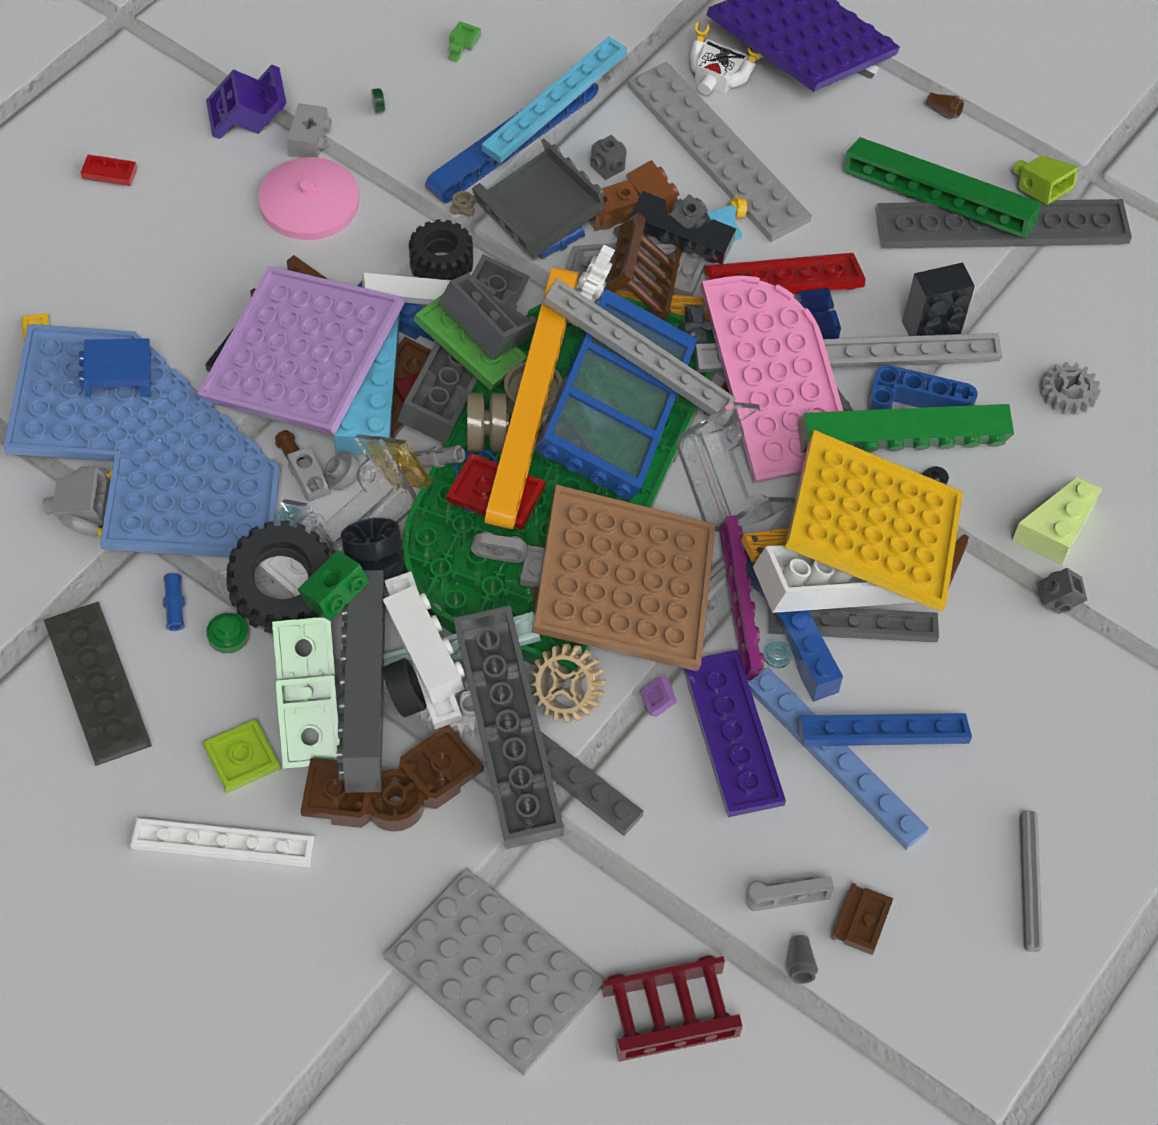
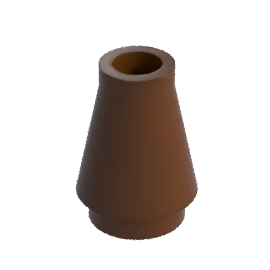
M931 92L927 97L926 106L935 109L949 119L959 118L963 111L964 100L960 99L957 95Z

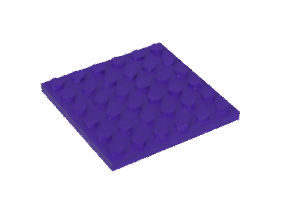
M725 0L710 6L706 14L813 92L897 55L900 46L894 43L890 37L881 34L873 25L864 22L854 12L845 9L837 0Z

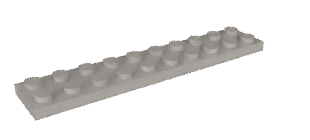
M664 62L628 80L627 87L729 198L733 200V197L737 195L739 198L746 199V216L770 242L811 222L812 215L668 62Z

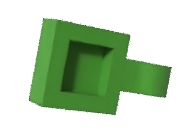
M459 21L449 35V43L451 44L448 50L452 52L448 59L458 62L464 48L471 50L481 36V28Z

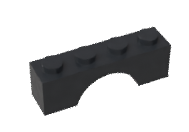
M642 191L630 215V218H632L639 212L646 218L643 229L644 235L653 236L663 244L675 245L685 253H694L702 256L710 263L723 265L735 240L736 228L714 219L699 228L679 226L669 217L666 210V200Z

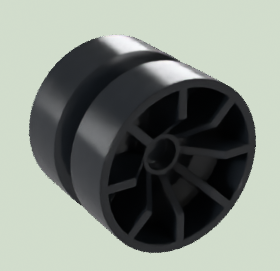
M368 518L354 522L342 530L340 536L344 554L359 563L363 571L383 570L384 580L406 573L405 556L401 548L400 528L396 521L389 518Z

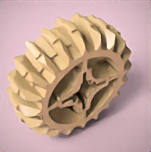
M564 644L562 650L557 645L552 647V653L544 651L542 653L544 660L536 659L534 662L539 669L530 671V674L536 677V680L529 681L531 687L536 686V691L532 692V698L538 696L540 698L536 703V707L546 706L544 715L548 716L554 712L553 717L555 721H559L563 717L566 723L571 722L573 717L576 721L582 720L583 713L587 716L593 714L591 706L595 708L600 706V702L596 697L605 696V692L600 690L599 686H604L607 683L606 680H599L598 675L603 674L605 670H596L595 666L599 663L598 658L589 661L591 651L587 650L581 654V646L579 645L571 649L570 644ZM569 660L576 663L580 668L571 672L565 666L562 667L558 661ZM549 673L552 675L554 679L553 686L550 690L548 686ZM574 677L571 680L572 684L569 685L571 687L561 689L564 686L563 682H566L564 679ZM584 677L587 679L585 696H583L584 691L581 688V682ZM563 694L569 700H573L576 706L563 705L555 698Z

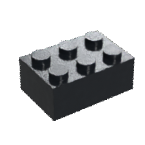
M963 262L914 273L902 320L908 336L958 335L962 333L975 288Z

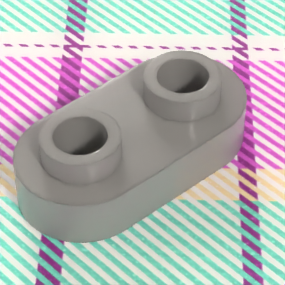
M482 532L473 537L471 551L482 558L520 563L526 559L528 545L516 536L504 537L490 532Z

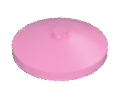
M317 157L297 158L282 163L267 174L259 189V207L265 222L276 232L299 240L322 239L343 230L354 219L359 207V190L352 174L340 164Z

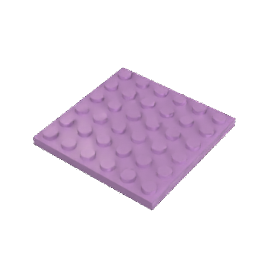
M269 266L197 395L199 398L214 404L335 435L405 302L401 296Z

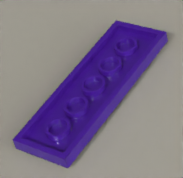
M738 650L702 657L701 666L698 671L683 668L727 816L733 817L785 806L786 799Z

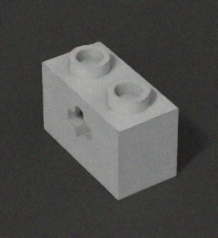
M298 103L287 137L289 156L319 158L320 151L325 150L326 132L330 133L332 124L331 118H328L327 107Z

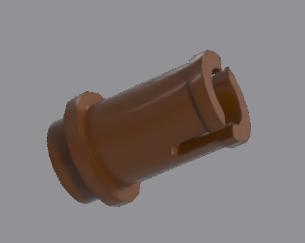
M283 430L275 436V445L277 448H281L286 458L287 454L300 450L294 441L295 435L288 430Z

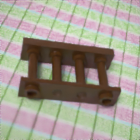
M638 212L620 226L612 260L613 265L609 272L606 287L613 293L620 288H627L650 308L649 313L664 320L670 313L676 275L680 266L681 250L677 248L669 255H666L644 235L643 229L646 218ZM641 246L660 262L659 265L640 249ZM637 260L656 277V281L637 265ZM634 276L653 292V296L633 280Z

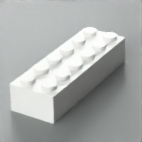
M785 545L766 546L753 566L772 613L916 602L785 548Z

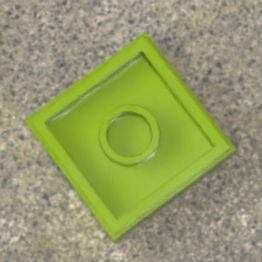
M253 719L202 742L226 793L280 770V764L257 719Z

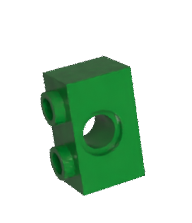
M338 550L297 590L307 607L330 621L369 583V580L359 563Z

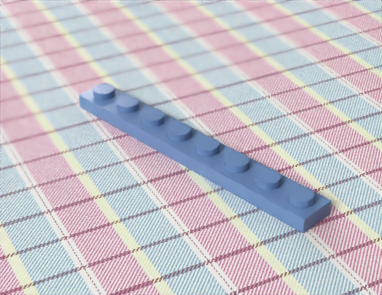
M768 667L748 682L751 693L802 744L797 721L800 715L816 714ZM804 746L905 850L927 834L929 827L848 746Z

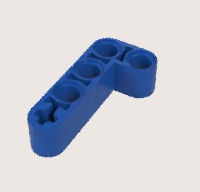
M883 365L876 371L868 410L892 409L893 402L917 408L975 405L978 392L973 385L892 365Z

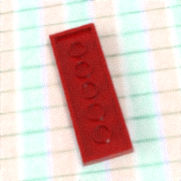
M854 252L704 266L706 280L731 276L760 278V281L774 286L778 284L792 294L798 295L805 294L806 292H829L840 289L854 290L865 287L866 281Z

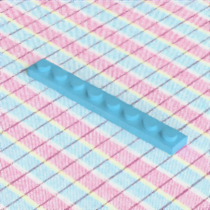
M608 36L483 142L482 152L499 163L503 162L627 55V47Z

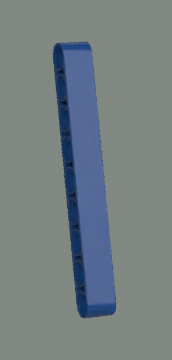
M594 82L503 162L499 163L482 152V143L515 115L430 174L425 182V188L443 203L450 202L455 193L470 188L590 102L598 92V84Z

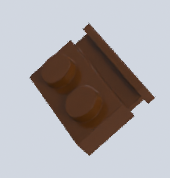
M852 882L831 939L840 940L847 946L873 955L894 898L868 888H860Z

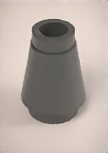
M798 935L791 939L787 973L795 983H810L815 980L818 967L809 938L804 935Z

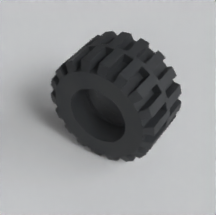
M441 219L435 220L433 223L428 221L425 222L424 227H417L416 232L411 234V240H409V260L413 276L451 281L472 272L473 243L471 235H468V230L466 228L461 229V224L457 222L455 224H452L451 220L441 222ZM436 253H448L447 255H435Z

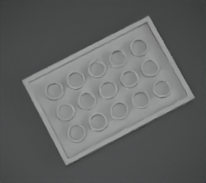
M467 869L384 954V959L523 1076L597 995L603 985V979Z

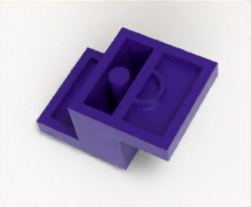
M271 64L258 80L234 69L206 99L212 136L221 139L227 131L231 130L233 124L258 134L265 126L269 125L273 117L286 104L279 67Z

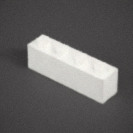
M415 585L384 598L383 601L387 612L432 704L464 690L462 678L466 677L459 661H452L450 655L454 654V651L447 638L441 639L439 632L443 631L436 615L430 617L427 610L431 606L425 593L419 595Z

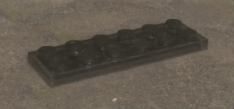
M99 601L44 619L95 766L152 747Z

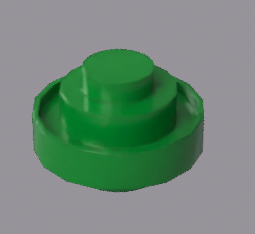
M222 613L210 620L206 628V636L210 646L215 651L233 653L246 645L249 639V629L245 619L240 615Z

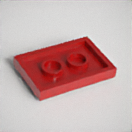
M470 453L446 496L447 502L485 516L499 464ZM527 475L514 528L523 530L546 487L544 480Z

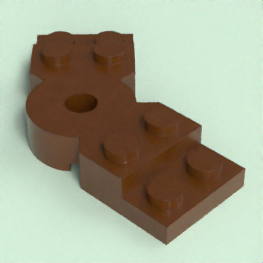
M449 725L443 727L400 757L399 770L383 772L382 792L345 793L344 781H339V763L336 760L311 758L302 800L301 816L330 819L332 825L362 828L372 821L383 830H406L419 821L423 815L424 808L438 809L458 795L460 787L484 771V765ZM394 796L401 798L398 802H391L388 799Z

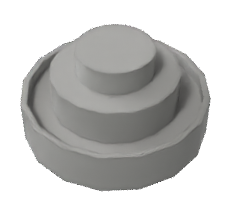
M341 451L328 461L324 472L327 485L334 490H342L348 485L353 484L358 477L359 462L357 457L348 451Z

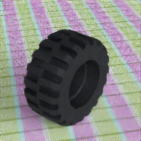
M282 520L281 526H274L273 521L264 523V528L260 530L256 526L249 530V536H242L237 541V547L232 549L229 556L226 577L229 600L232 606H236L238 615L249 619V625L257 628L259 625L265 627L264 632L273 633L272 622L319 618L320 616L307 607L300 594L290 599H274L262 593L254 581L256 567L271 557L285 556L298 561L306 569L308 578L331 557L329 555L330 548L327 543L319 541L320 535L315 531H311L310 534L305 531L306 526L299 523L296 528L289 526L290 521Z

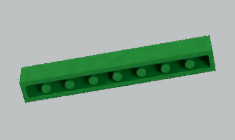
M859 137L846 153L844 168L846 173L1017 236L1026 238L1038 221L1042 202L865 138Z
M1010 404L804 413L798 420L801 452H807L809 439L814 430L869 453L882 448H888V451H900L904 447L924 450L930 446L949 449L955 445L973 448L989 443L990 446L997 447L1006 444V441L1014 435Z

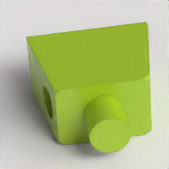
M1039 156L1029 163L1018 160L1013 171L1015 174L1020 175V190L1048 205L1075 188L1078 166L1047 156Z

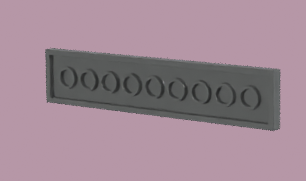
M1123 199L1055 200L1048 205L1042 202L1038 221L1026 238L928 202L878 203L876 209L882 248L1130 244L1132 238Z

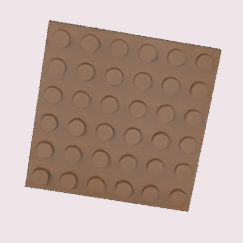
M556 485L553 490L531 632L698 671L702 659L716 524Z

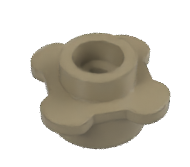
M459 191L452 196L453 205L450 206L451 213L466 215L474 213L473 204L476 203L475 196L466 191Z

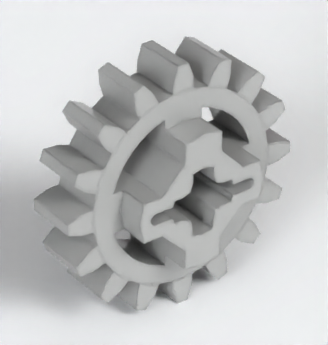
M1064 362L1062 368L1055 364L1053 370L1049 369L1046 377H1044L1042 395L1048 396L1046 399L1047 403H1055V410L1060 407L1063 408L1064 414H1067L1068 410H1072L1074 415H1077L1079 409L1086 413L1089 406L1094 407L1101 391L1098 389L1100 381H1094L1096 374H1088V367L1080 369L1078 363L1070 367L1068 362Z

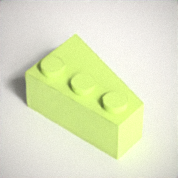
M1076 477L1019 522L1012 541L1062 565L1094 509L1102 488Z

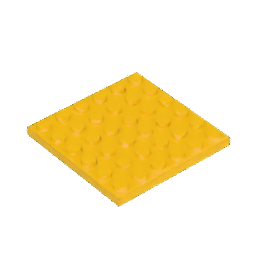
M814 430L807 447L785 548L942 612L947 604L963 491Z

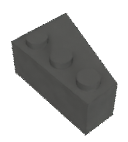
M467 273L449 282L439 304L491 359L527 342L538 319L533 316L530 319L516 310L517 305L512 302L506 304L494 296L496 291Z

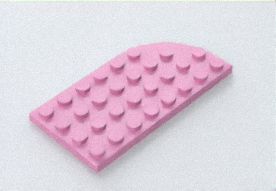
M731 276L702 281L700 287L729 394L737 398L733 408L753 482L758 483L801 474L806 452H801L798 420L804 413L843 411L823 337L815 318L808 308L805 309L793 298L794 294L778 284L774 286L760 281V278Z

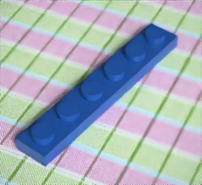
M966 713L800 715L797 721L802 746L969 744L972 739Z

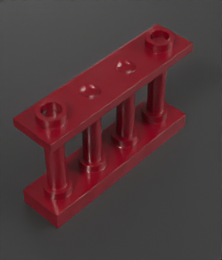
M713 955L699 958L697 962L625 976V974H614L608 977L607 980H603V998L615 997L624 1034L621 1039H617L616 1053L618 1061L621 1062L740 1037L743 1027L740 1014L731 1016L730 1013L726 1012L716 975L723 973L725 965L724 956L715 958ZM702 977L705 978L715 1015L712 1020L703 1022L696 1019L687 985V980ZM672 983L675 984L684 1018L682 1026L674 1028L666 1026L657 991L658 986ZM644 989L654 1029L650 1033L640 1035L635 1030L626 993Z

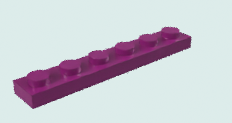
M726 516L719 527L739 655L747 680H752L763 669L764 656L763 653L759 652L758 646L760 631L758 627H755L756 607L750 597L751 578L746 573L747 554L746 551H743L741 543L743 529L738 525L737 516Z

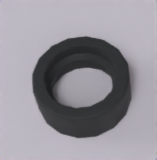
M403 658L384 666L383 675L388 692L401 716L406 718L425 710L426 701L417 675L409 661Z

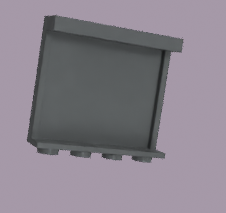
M544 138L541 142L545 151L489 190L481 183L472 188L478 205L532 259L606 208L603 200L605 194L598 184L593 185L583 170L579 172L569 157L565 158L562 156L559 148L555 144L551 145Z

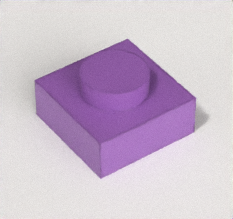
M659 676L640 691L651 716H659L677 702L667 677Z

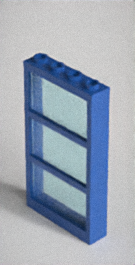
M607 289L595 301V304L686 365L689 364L698 340L697 338ZM583 330L534 450L541 453L545 458L564 465L568 470L583 475L594 484L602 485L613 491L617 496L631 500L643 485L677 392Z

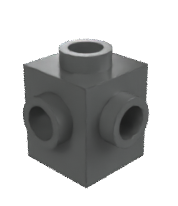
M611 134L592 145L591 166L604 180L625 170L627 151L624 144L618 142Z
M688 194L684 200L680 198L671 208L672 212L669 214L672 221L679 226L699 228L707 223L708 209L702 200Z
M1069 568L1055 571L1039 581L1041 602L1045 607L1059 614L1069 612L1073 607L1088 601L1082 576Z

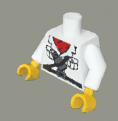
M700 21L697 22L695 25L697 40L693 41L690 64L692 72L695 73V82L699 84V92L709 95L714 90L724 94L731 88L746 83L756 65L754 63L755 60L761 59L763 56L758 52L753 53L754 49L748 46L750 54L748 58V55L709 39L703 42L704 38L710 34V27L707 24L706 31L700 32Z

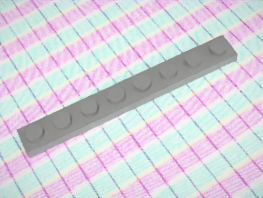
M558 278L544 297L542 303L720 422H723L737 398Z

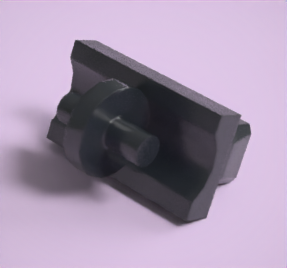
M701 305L684 306V320H678L679 328L697 338L696 344H705L707 341L705 330H712L711 322L705 319V307H701Z

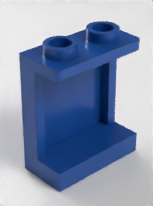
M150 338L84 340V351H79V365L84 367V371H79L78 378L79 387H84L85 397H91L92 387L137 386L140 389V397H151Z

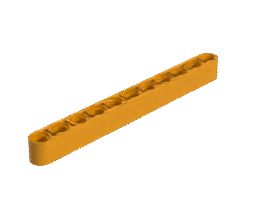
M552 267L544 297L557 278L576 290L579 272ZM544 303L541 305L485 515V524L513 529L568 322V319Z

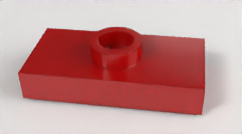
M88 154L81 170L82 179L131 186L137 170V164L135 161Z

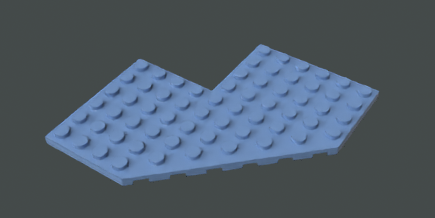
M28 324L4 442V453L114 461L100 541L101 549L229 557L232 549L237 547V541L242 536H249L250 529L257 526L260 530L264 528V523L271 521L274 523L280 465L273 459L269 460L253 440L248 436L242 435L237 430V426L227 416L220 414L213 408V403L199 398L198 392L189 385V381L176 369L172 370L165 363V359L152 347H150L151 397H140L139 386L92 387L91 397H85L84 387H79L78 378L79 371H84V367L79 365V351H84V340L141 339L135 331Z

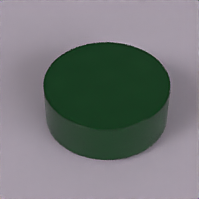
M371 89L375 114L384 112L385 103L382 89Z

